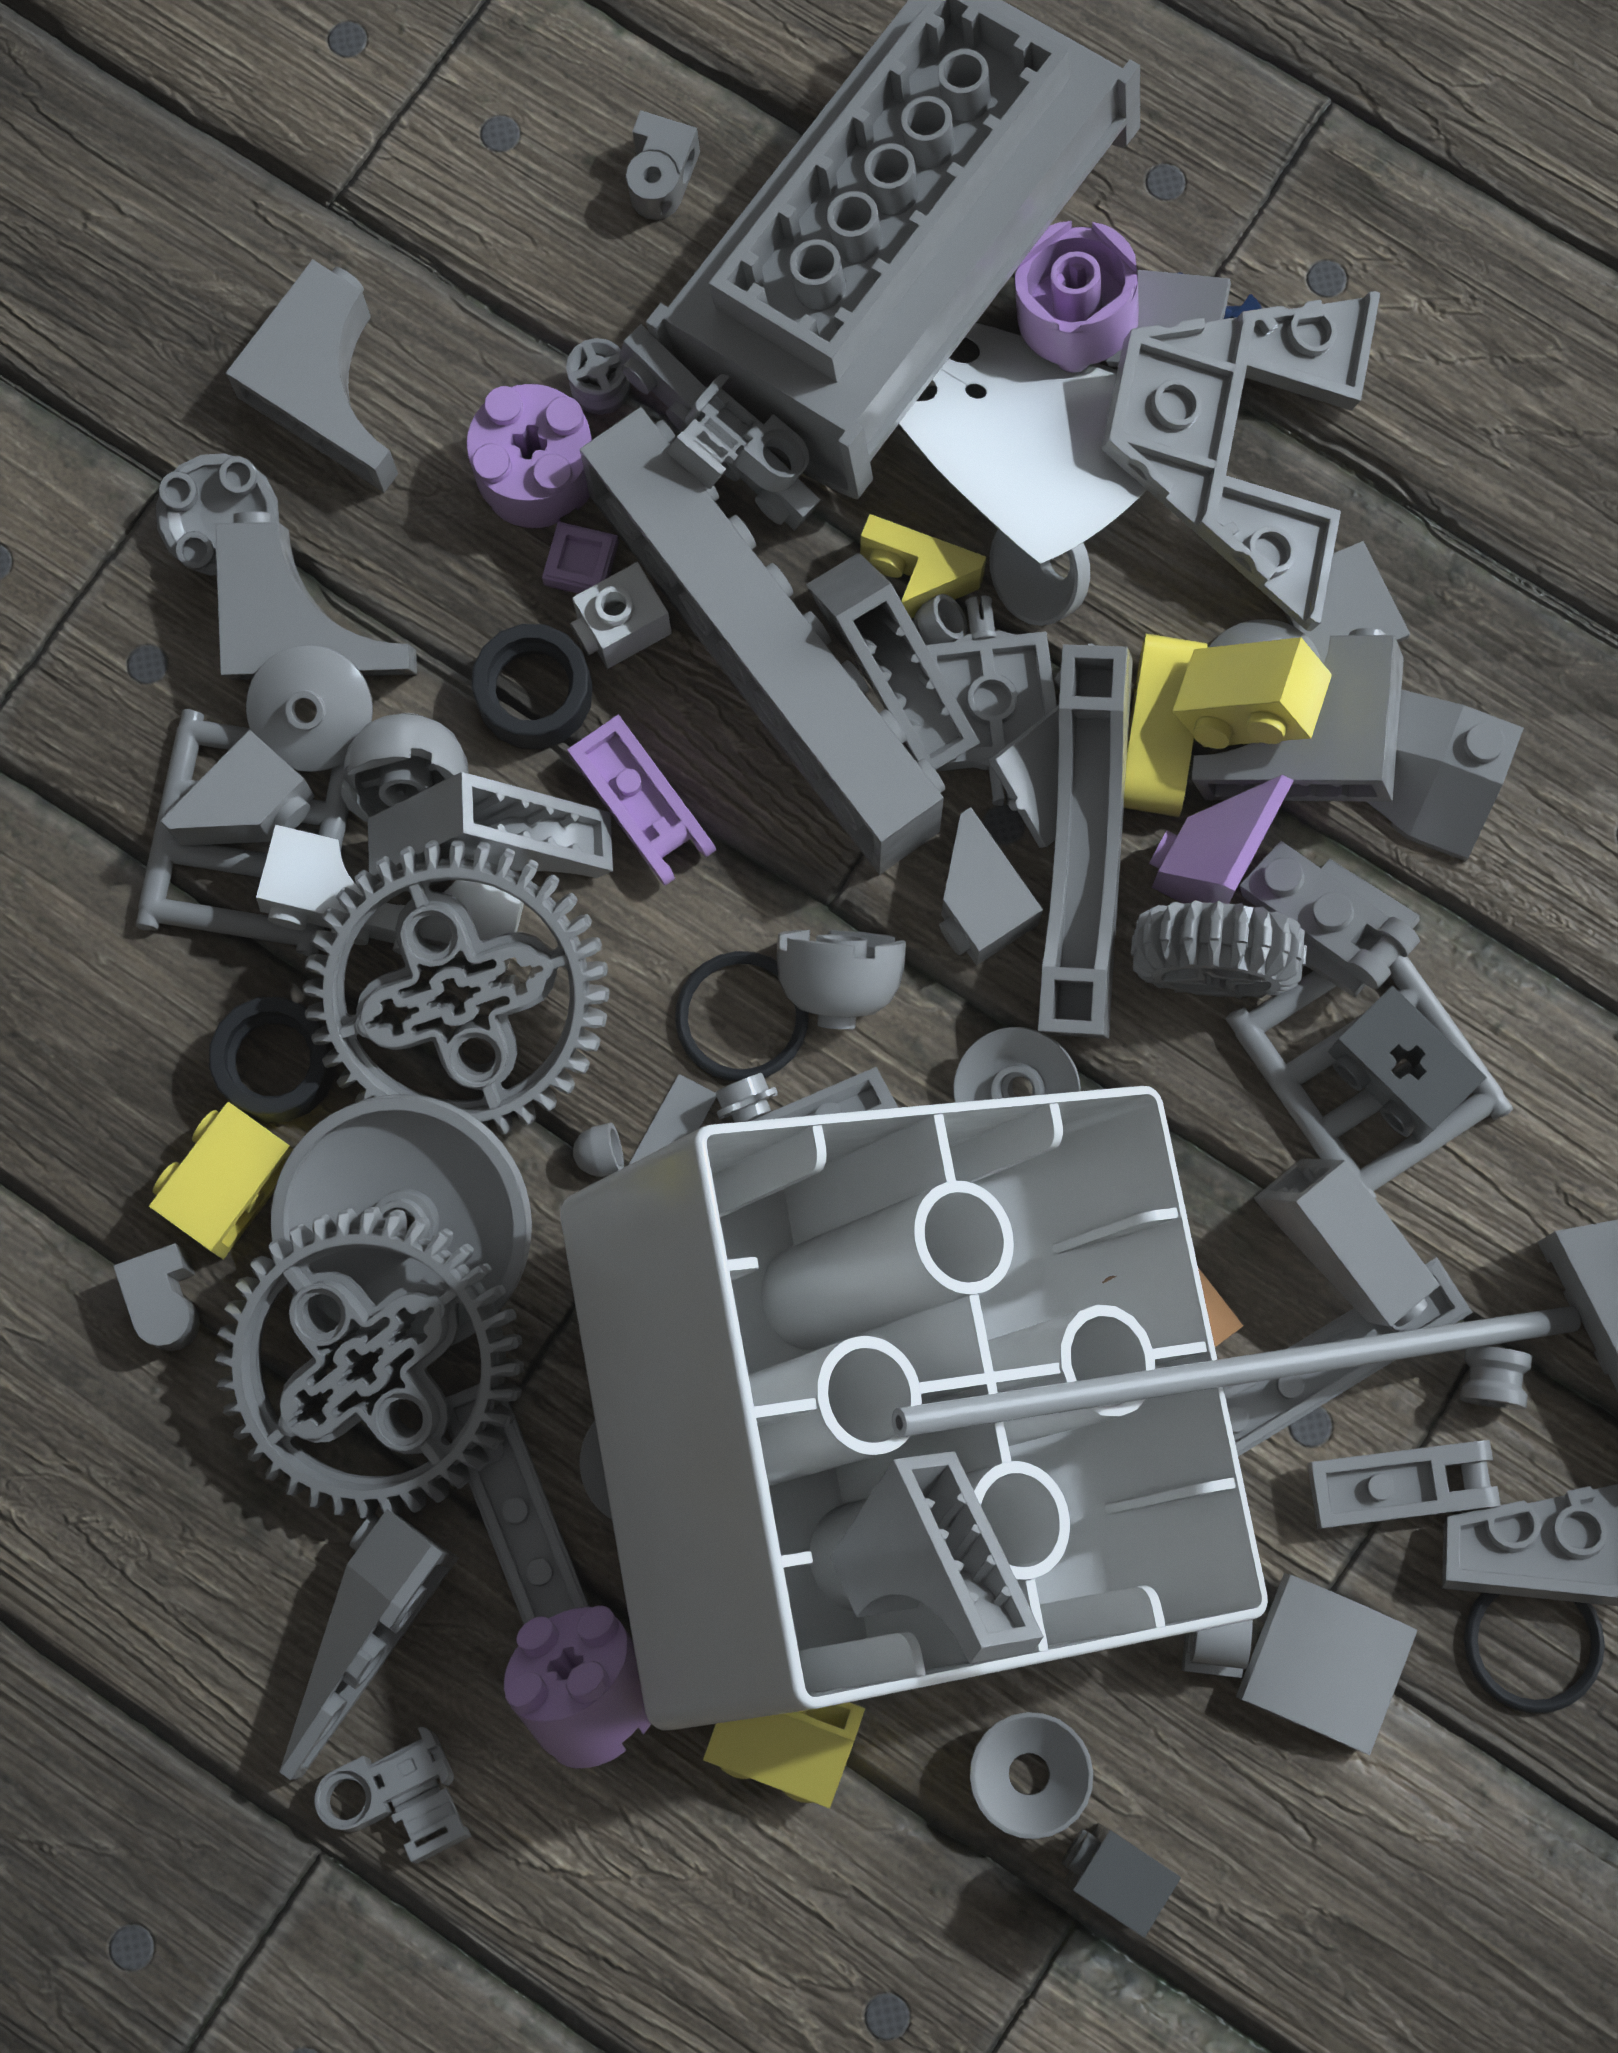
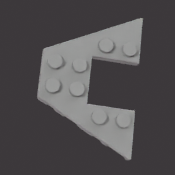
M1376 291L1368 292L1364 298L1322 304L1321 300L1308 301L1303 307L1293 309L1276 306L1244 311L1235 318L1205 322V318L1185 320L1171 328L1153 325L1131 329L1123 341L1101 450L1307 631H1313L1321 623L1341 511L1226 476L1244 379L1248 378L1352 411L1362 398L1380 293Z

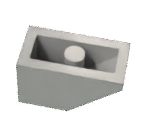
M249 730L160 821L182 846L271 842L275 825L295 829L307 816L310 810L308 803L315 796L305 779Z
M970 807L960 814L943 898L941 915L944 921L939 923V927L954 952L960 956L967 951L977 966L1038 926L1043 909Z

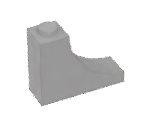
M312 259L227 370L226 374L237 398L385 493L397 477L398 471L390 450L379 443L355 416L351 408L348 389L349 369L355 345L362 330L371 318L363 295L364 288L354 276L344 269L334 267L330 271Z
M239 512L233 514V523L215 524L220 670L222 676L231 680H252L259 668L269 658L285 649L302 645L321 646L342 654L359 669L363 676L417 675L416 649L412 646L402 643L376 641L359 636L339 626L322 611L308 593L299 576L290 546L289 530L279 522H271L270 513Z
M857 553L806 584L836 638L849 653L884 709L888 710L902 727L907 737L905 743L916 762L924 758L936 770L980 743L891 582L860 553Z
M1359 628L1352 630L1349 635L1330 636L1324 666L1332 676L1312 738L1287 740L1278 744L1251 743L1227 752L1194 756L1192 781L1205 800H1227L1280 775H1284L1294 780L1284 801H1393L1404 662L1395 636L1387 635L1385 632L1373 628Z
M460 772L368 818L369 873L380 881L382 880L377 872L376 862L381 857L387 856L400 871L403 869L400 862V851L402 848L411 846L415 850L420 863L426 862L424 855L425 845L428 841L432 840L438 842L441 848L442 859H450V847L454 840L464 841L466 846L465 859H474L479 843L481 841L488 842L491 851L487 862L497 865L505 849L509 848L515 851V859L509 868L512 871H522L529 860H534L538 863L537 871L571 873L599 878L613 871L610 812L465 772ZM443 881L431 882L429 886Z
M955 1451L893 1459L830 1556L856 1618L917 1608L920 1603H923L948 1627L962 1648L969 1664L1032 1653L1044 1638V1635Z

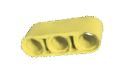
M1145 633L1128 729L1124 808L1175 817L1180 816L1186 791L1194 737L1172 710L1193 650L1207 648V643Z

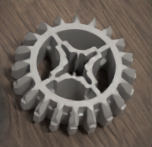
M1195 900L1192 903L1185 904L1173 902L1168 906L1158 905L1139 914V920H1137L1136 929L1134 930V935H1132L1131 956H1134L1133 971L1145 982L1152 983L1158 988L1173 989L1175 993L1186 992L1195 995L1235 997L1239 999L1250 996L1262 998L1267 994L1279 995L1297 987L1298 982L1301 981L1302 968L1306 966L1307 946L1304 945L1305 931L1300 927V923L1292 918H1288L1281 912H1269L1264 907L1253 908L1243 906L1242 903L1225 904L1220 901L1202 903Z

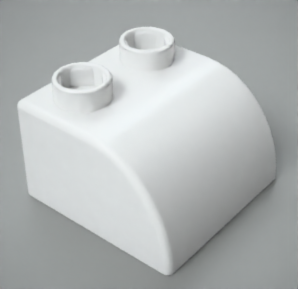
M1134 1086L707 1125L570 1195L561 1206L560 1218L645 1714L648 1721L660 1730H676L819 1709L1254 1620L1265 1612L1268 1603L1267 1592L1223 1387L908 1437H898L892 1426V1414L896 1408L1217 1360L1165 1110L1160 1095L1149 1086ZM1109 1276H1117L1105 1283H1102ZM955 1451L1044 1635V1638L1032 1653L969 1664L962 1648L948 1627L923 1603H920L917 1608L856 1618L830 1556L893 1459Z

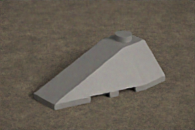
M1401 689L1393 801L1366 802L1392 822L1390 826L1406 839L1466 862L1504 783L1524 728L1462 704Z
M386 1509L381 1518L371 1514L360 1526L349 1544L356 1552L347 1563L280 1769V1773L289 1780L299 1779L304 1776L459 1559L458 1556L403 1516L397 1515Z

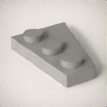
M1618 1484L1592 1489L1591 1486L1567 1491L1564 1496L1531 1503L1523 1500L1448 1516L1443 1525L1442 1588L1618 1606Z

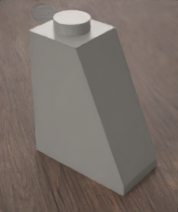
M1302 1158L1254 1197L1263 1211L1367 1323L1389 1327L1393 1325L1399 1327L1409 1323L1426 1309L1428 1303L1425 1298L1440 1286L1346 1160Z

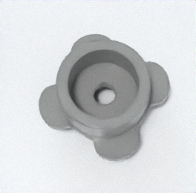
M763 1073L737 1081L715 1092L722 1108L717 1111L719 1119L732 1115L735 1123L747 1122L771 1111L767 1100L778 1095L776 1087L769 1089Z

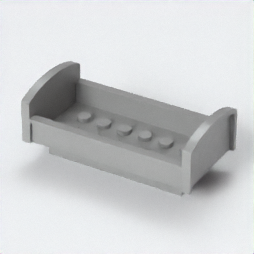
M908 0L669 307L660 303L646 321L648 331L706 388L719 375H728L729 379L722 389L760 422L765 424L774 414L797 433L805 442L809 452V462L802 474L844 495L859 499L873 480L870 461L1108 148L1111 145L1125 148L1140 129V65L1129 59L1125 66L1121 68L1003 0ZM767 447L781 462L791 467L790 460L783 451L775 447Z

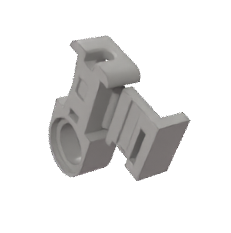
M725 374L719 375L690 409L685 417L688 427L676 437L666 453L709 489L713 487L726 470L721 465L724 460L730 464L733 463L747 477L765 490L781 492L789 489L808 465L809 452L805 442L774 414L765 424L760 422L722 389L729 376ZM775 447L783 451L790 460L791 470L781 472L769 466L764 458L763 448Z
M425 1727L418 1728L422 1739L374 1763L371 1762L370 1758L361 1756L328 1773L320 1781L315 1793V1808L320 1819L334 1829L344 1832H356L391 1815L395 1824L403 1821L411 1840L404 1844L410 1861L416 1864L472 1837L468 1827L463 1826L448 1789L440 1790L436 1779L440 1778L442 1784L449 1786L453 1782L454 1774L437 1735ZM355 1780L361 1784L365 1791L366 1801L364 1808L356 1817L349 1820H341L331 1809L330 1799L332 1792L340 1783ZM390 1802H392L393 1806L395 1807V1814H393V1811L390 1807ZM445 1827L447 1828V1833L417 1847L415 1842Z

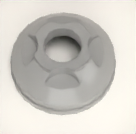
M998 529L990 550V573L996 592L1006 608L1018 619L1038 626L1056 623L1074 613L1083 603L1090 582V562L1084 543L1066 552L1070 561V569L1067 577L1063 578L1054 571L1050 560L1041 564L1038 563Z
M1025 1712L1010 1715L998 1721L984 1733L976 1745L971 1760L970 1783L979 1809L992 1824L1003 1832L1019 1838L1039 1839L1053 1836L1067 1829L1079 1818L1088 1804L1092 1791L1093 1768L1090 1755L1083 1740L1070 1726L1060 1719L1043 1713ZM1025 1753H1034L1042 1757L1049 1771L1046 1786L1040 1792L1031 1795L1016 1791L1009 1779L1011 1763L1016 1757Z

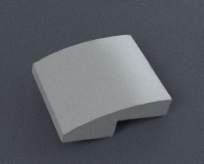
M1284 1573L1236 1698L1284 1720L1310 1729L1356 1751L1370 1755L1418 1630L1325 1588Z

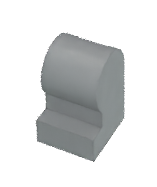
M640 110L632 131L637 156L631 160L627 167V185L631 204L635 211L646 219L660 220L675 213L681 204L700 154L698 131L696 127Z
M174 1243L113 1265L133 1327L138 1336L148 1344L167 1351L181 1350L191 1344L198 1334L200 1317L195 1305L183 1296L179 1284L180 1280L195 1275L188 1251Z
M1253 1620L1185 1633L1181 1671L1242 1678L1243 1669H1247L1249 1663Z

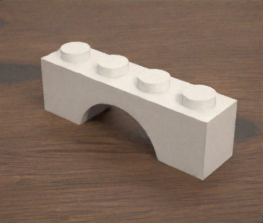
M275 825L256 896L260 912L269 913V922L289 929L305 930L307 923L330 928L322 920V915L328 908L338 909L348 914L336 898L342 888L352 889L363 896L344 867L339 840ZM456 880L443 892L454 896L466 906L472 916L481 941L506 933L517 932L524 903L512 895L489 885L464 880ZM389 903L382 905L361 928L354 944L367 945L369 938L394 943L393 951L401 954L395 928L399 913L405 905ZM426 916L419 920V932L428 943L442 945L451 941V929L442 918ZM461 950L455 955V957H465Z

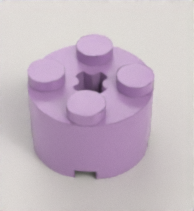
M1072 221L1050 225L1016 269L1014 286L1017 319L1021 335L1036 354L1050 362L1056 363L1064 371L1071 373L1081 372L1091 364L1110 358L1122 349L1123 341L1130 330L1137 328L1139 322V299L1135 254L1130 244L1121 234L1104 224L1092 222V228L1072 227Z
M523 384L513 387L500 386L493 389L487 395L485 403L473 417L467 436L468 456L478 489L493 511L511 524L527 528H543L561 522V517L567 515L575 508L578 510L590 497L580 448L592 441L587 419L580 404L574 398L565 395L557 389L544 385ZM533 454V455H532V459H524V458H529L530 455Z
M605 1606L583 1607L564 1611L551 1618L540 1616L531 1619L519 1630L516 1638L518 1647L514 1651L505 1672V1698L540 1746L550 1755L554 1756L559 1763L571 1768H590L614 1760L626 1751L622 1742L630 1737L637 1728L644 1734L650 1727L651 1723L645 1714L633 1639L610 1608Z

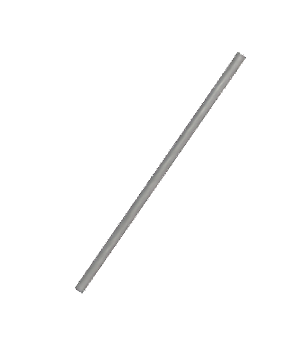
M1567 1306L901 1407L893 1411L892 1426L898 1437H908L1576 1332L1580 1328L1581 1317L1575 1307Z

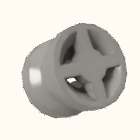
M594 338L578 344L568 356L566 365L572 398L580 404L583 410L597 415L612 413L620 408L627 400L630 391V381L621 369L624 365L619 359L621 349L618 345L606 339ZM590 381L598 382L599 386L591 384Z
M1489 1346L1465 1349L1464 1361L1470 1367L1469 1381L1461 1386V1401L1502 1409L1518 1410L1527 1408L1528 1395L1522 1389L1523 1375L1531 1369L1532 1356L1530 1354Z

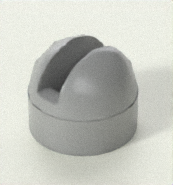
M939 594L925 602L917 610L913 620L915 627L920 629L919 634L925 645L954 642L967 634V620L962 608L952 597L946 594Z
M613 1123L593 1126L579 1135L574 1143L573 1157L581 1170L596 1177H605L624 1168L622 1146Z

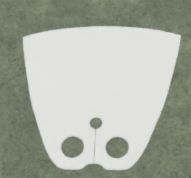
M975 323L965 338L977 344L980 350L979 357L970 363H959L948 358L932 380L937 387L935 397L928 401H916L899 425L936 469L1015 544L1041 564L1073 549L1095 535L1127 510L1147 491L1101 450L1117 370L1095 363L1089 365L1081 372H1067L1062 370L1056 363L1050 362L1036 354L1021 335ZM970 384H978L986 389L987 394L981 399H975L966 393L965 388Z

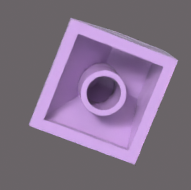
M1280 775L1187 817L1178 835L1167 830L1149 863L1159 869L1152 888L1184 904L1192 903L1195 900L1202 903L1220 901L1229 904L1294 780Z

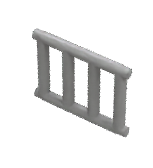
M191 709L182 710L140 895L139 911L135 926L138 929L148 931L158 930L159 923L296 945V952L307 957L318 954L319 949L311 943V939L316 931L325 930L323 926L307 923L305 930H294L269 922L268 915L166 899L173 864L261 878L268 854L219 845L182 846L161 823L160 820L198 782L197 780H192L199 745L230 750L250 730V728L203 721L204 714ZM344 762L332 767L326 800L312 799L308 803L310 810L301 822L320 825L318 835L339 840L340 851L349 809L341 796Z
M1399 956L1389 966L1390 977L1399 988V992L1482 1071L1487 1078L1472 1092L1474 1095L1463 1101L1424 1140L1419 1142L1412 1135L1361 1169L1358 1168L1338 1137L1378 1112L1382 1105L1364 1089L1325 1116H1322L1301 1086L1336 1061L1328 1053L1329 1049L1361 1016L1287 1064L1265 1034L1266 1031L1327 993L1336 985L1315 971H1312L1301 978L1297 987L1290 991L1275 995L1250 1012L1243 1007L1240 1010L1231 1012L1226 1017V1021L1235 1032L1237 1039L1321 1159L1346 1160L1374 1198L1377 1197L1374 1193L1375 1190L1490 1115L1495 1120L1498 1117L1508 1115L1513 1110L1501 1087L1408 957ZM1407 1061L1392 1072L1401 1079L1413 1067Z

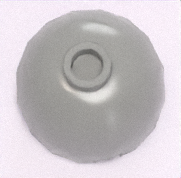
M414 713L383 716L366 724L348 746L344 760L341 796L350 811L365 822H368V818L460 772L469 774L467 757L454 733L435 720Z
M810 930L783 931L778 933L777 942L778 979L785 995L800 1010L818 1015L817 1026L830 1029H854L856 1027V1017L876 1014L892 1001L898 991L904 970L906 942L904 940L895 942V937L888 935L842 930H829V934L817 935L816 941H810Z

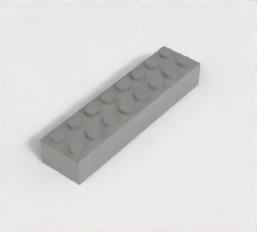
M638 408L580 448L590 498L873 868L881 875L940 832L944 801L941 792L945 790L942 779L926 759L923 758L916 762L902 744L907 741V737L898 721L888 710L884 709L878 713L864 695L869 692V688L860 672L849 660L840 664L827 647L831 643L829 634L819 619L810 611L804 615L801 614L789 598L793 595V590L781 570L774 563L765 567L752 549L756 547V542L747 526L736 515L728 519L715 503L719 499V495L714 485L709 489L666 453L676 439V435L663 420L654 424L643 408Z

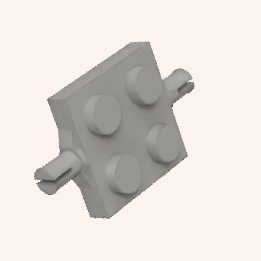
M977 596L965 601L971 634L954 642L926 645L980 741L978 745L941 766L937 771L972 767L989 770L993 796L992 804L1003 806V785L988 760L1053 710L1057 704L1047 632L1014 635L1003 631H995L991 604L992 598L981 596L980 608L982 619H980ZM1005 790L1007 805H1009V801L1011 800V798Z

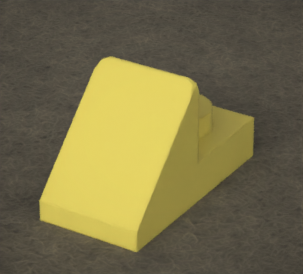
M871 514L861 534L860 554L881 574L894 578H899L902 574L911 577L901 601L911 619L914 618L917 610L925 602L939 594H946L955 600L980 588L984 577L986 556Z

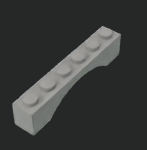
M1063 644L1059 695V771L1056 840L1050 912L1042 964L1038 1031L1046 1035L1109 1038L1133 659L1128 647Z

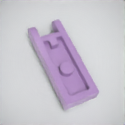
M619 714L567 749L571 760L664 886L672 882L675 877L670 866L662 858L686 841L691 839L697 850L704 857H708L716 851L711 839Z

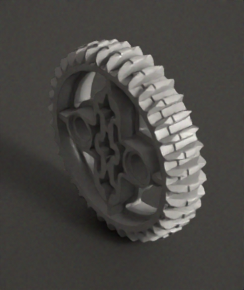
M432 840L428 841L425 845L424 855L426 862L420 863L415 850L411 846L404 847L400 851L402 870L399 871L390 858L383 856L376 862L377 872L382 881L379 882L366 870L360 871L355 876V881L363 896L346 887L342 888L336 896L340 905L348 914L338 909L328 908L322 915V920L336 933L318 930L312 936L311 943L318 949L328 953V955H309L305 961L306 969L323 975V978L307 980L303 985L304 994L310 997L323 998V1002L312 1004L305 1011L307 1020H326L327 1024L313 1033L312 1041L315 1045L333 1042L335 1048L331 1049L324 1056L322 1062L327 1068L334 1067L342 1062L345 1064L347 1069L340 1075L337 1084L343 1089L349 1087L357 1080L363 1087L358 1093L355 1102L372 1098V1096L392 1094L425 1096L449 1103L464 1110L487 1128L488 1120L494 1119L497 1129L502 1134L510 1133L513 1126L510 1112L515 1111L520 1120L528 1125L534 1122L536 1117L531 1100L534 1099L542 1108L551 1111L555 1108L557 1099L549 1086L551 1085L560 1092L569 1094L574 1089L575 1082L565 1068L585 1074L589 1068V1060L576 1049L597 1051L599 1048L600 1038L593 1032L584 1029V1027H604L607 1020L606 1013L589 1007V1004H601L609 999V988L590 984V981L607 975V963L586 961V957L592 956L601 950V940L598 937L579 940L577 935L585 932L591 926L592 920L588 914L579 915L571 921L568 920L565 914L570 912L576 905L577 897L570 893L562 897L557 903L550 897L559 884V878L551 875L546 878L541 887L534 884L531 879L535 876L539 866L534 860H529L525 864L521 875L509 869L515 859L514 850L505 849L497 865L487 862L491 851L488 842L481 841L479 843L474 859H465L466 846L464 841L454 840L450 847V859H442L441 848L438 842ZM464 880L500 889L519 899L536 913L549 928L558 946L553 949L538 937L523 932L506 933L481 941L472 916L466 906L452 895L432 891L429 885L431 882ZM408 891L411 893L412 899L408 901L399 913L395 928L397 943L405 967L385 973L370 981L360 994L356 1009L357 1013L350 1015L346 1009L344 980L348 957L354 941L367 920L382 905L400 893ZM426 916L442 918L451 929V941L442 945L428 943L419 932V920ZM461 950L465 957H455V955ZM510 958H516L520 967L531 965L532 969L526 983L520 984L516 975L505 976L503 974ZM425 966H438L430 980L413 985L418 981ZM565 967L568 972L570 1000L562 1034L551 1054L536 1071L517 1085L504 1089L501 1086V1082L513 1070L518 1053L516 1038L508 1015L529 1009L544 1001L553 989L557 969ZM451 978H454L458 987L469 986L472 988L464 1003L460 1004L456 995L445 996L441 994ZM497 998L489 1016L477 1015L484 1002ZM389 999L393 1000L396 1007L407 1006L412 1008L409 1010L403 1023H399L395 1015H379ZM458 1025L455 1031L450 1029V1026ZM357 1034L370 1039L380 1047L391 1050L411 1048L433 1041L441 1064L449 1077L461 1086L483 1091L484 1096L469 1100H449L412 1090L391 1078L371 1060L359 1043ZM478 1037L485 1039L494 1048L496 1058L487 1064L473 1063L463 1053L462 1043L469 1038Z
M378 1207L365 1209L360 1222L352 1208L344 1209L338 1212L336 1225L328 1214H323L313 1219V1232L304 1224H300L290 1229L291 1243L283 1238L273 1240L269 1244L272 1259L260 1256L254 1258L250 1264L258 1279L247 1276L239 1279L235 1285L239 1293L247 1301H230L224 1309L230 1317L238 1321V1324L223 1326L217 1334L224 1341L233 1344V1349L218 1353L214 1360L222 1366L232 1367V1375L220 1379L217 1388L223 1391H235L236 1400L225 1405L223 1413L227 1416H234L241 1412L245 1424L239 1426L234 1431L233 1437L242 1440L251 1435L253 1436L258 1445L250 1450L248 1460L255 1462L266 1455L273 1463L267 1469L266 1479L274 1481L284 1473L291 1477L287 1484L286 1495L294 1497L308 1486L311 1488L309 1505L314 1508H319L325 1504L330 1495H332L334 1515L343 1516L349 1512L354 1500L359 1517L362 1519H367L371 1514H375L378 1503L383 1513L388 1509L398 1515L401 1512L403 1502L412 1512L420 1511L426 1506V1494L437 1503L449 1496L448 1482L460 1489L471 1480L467 1467L480 1471L489 1463V1459L482 1447L496 1450L502 1445L504 1438L492 1425L506 1427L513 1422L515 1415L510 1409L500 1404L499 1401H515L521 1396V1388L506 1382L505 1377L518 1375L524 1370V1363L522 1361L506 1358V1351L522 1345V1337L517 1334L504 1336L501 1327L515 1320L516 1312L513 1309H506L497 1314L493 1305L494 1301L506 1294L504 1286L498 1285L487 1291L485 1290L480 1281L489 1276L492 1268L488 1263L481 1264L472 1270L465 1265L474 1252V1248L469 1244L459 1247L453 1253L447 1250L453 1239V1232L447 1228L440 1230L432 1240H429L430 1220L420 1217L412 1223L408 1232H406L407 1219L405 1212L402 1210L390 1212L384 1225L383 1217ZM349 1249H383L409 1256L423 1263L447 1282V1287L441 1289L426 1282L409 1283L391 1293L378 1305H375L361 1286L349 1276L335 1271L316 1273L310 1265L327 1255ZM290 1283L295 1289L289 1306L290 1324L295 1334L313 1357L294 1372L285 1383L280 1398L281 1416L278 1419L265 1388L262 1374L261 1348L264 1327L269 1312L279 1294ZM322 1294L332 1297L340 1307L341 1318L336 1327L327 1325L318 1314L317 1305ZM461 1302L464 1304L477 1334L481 1355V1379L475 1405L468 1421L450 1444L444 1436L450 1420L449 1403L442 1389L427 1372V1367L442 1356L454 1343L459 1329L457 1309ZM433 1307L434 1312L428 1316L429 1321L423 1326L424 1331L406 1336L405 1332L411 1328L410 1324L416 1318L415 1313L422 1310L426 1311ZM389 1318V1325L381 1332L378 1329L369 1330L342 1343L338 1347L336 1341L357 1332L361 1326L370 1327ZM383 1349L384 1352L378 1357L379 1361L373 1366V1371L357 1377L356 1372L362 1368L361 1363L367 1358L366 1354ZM413 1349L414 1356L404 1363L401 1358ZM335 1363L337 1368L327 1375L326 1369ZM399 1377L404 1382L384 1393L380 1398L370 1397L353 1407L350 1405V1400L358 1393L361 1397L370 1396L396 1382ZM332 1389L333 1394L327 1398L328 1403L322 1408L323 1412L319 1414L316 1412L311 1416H307V1412L313 1407L311 1404L318 1397L317 1394L320 1392L325 1393ZM401 1399H408L419 1406L423 1416L420 1430L408 1428L400 1420L398 1406ZM363 1420L377 1439L389 1449L402 1454H419L423 1452L429 1461L417 1468L394 1475L359 1476L337 1470L322 1463L303 1449L293 1437L299 1436L314 1443L330 1442L342 1436Z

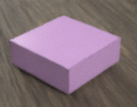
M558 522L542 576L543 584L579 594L609 578L619 544L618 536Z

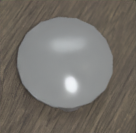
M228 454L199 455L179 465L174 472L167 474L161 481L159 497L156 503L157 530L168 552L184 566L210 576L217 575L215 524L233 523V514L239 512H266L271 514V522H279L278 499L267 478L248 459Z

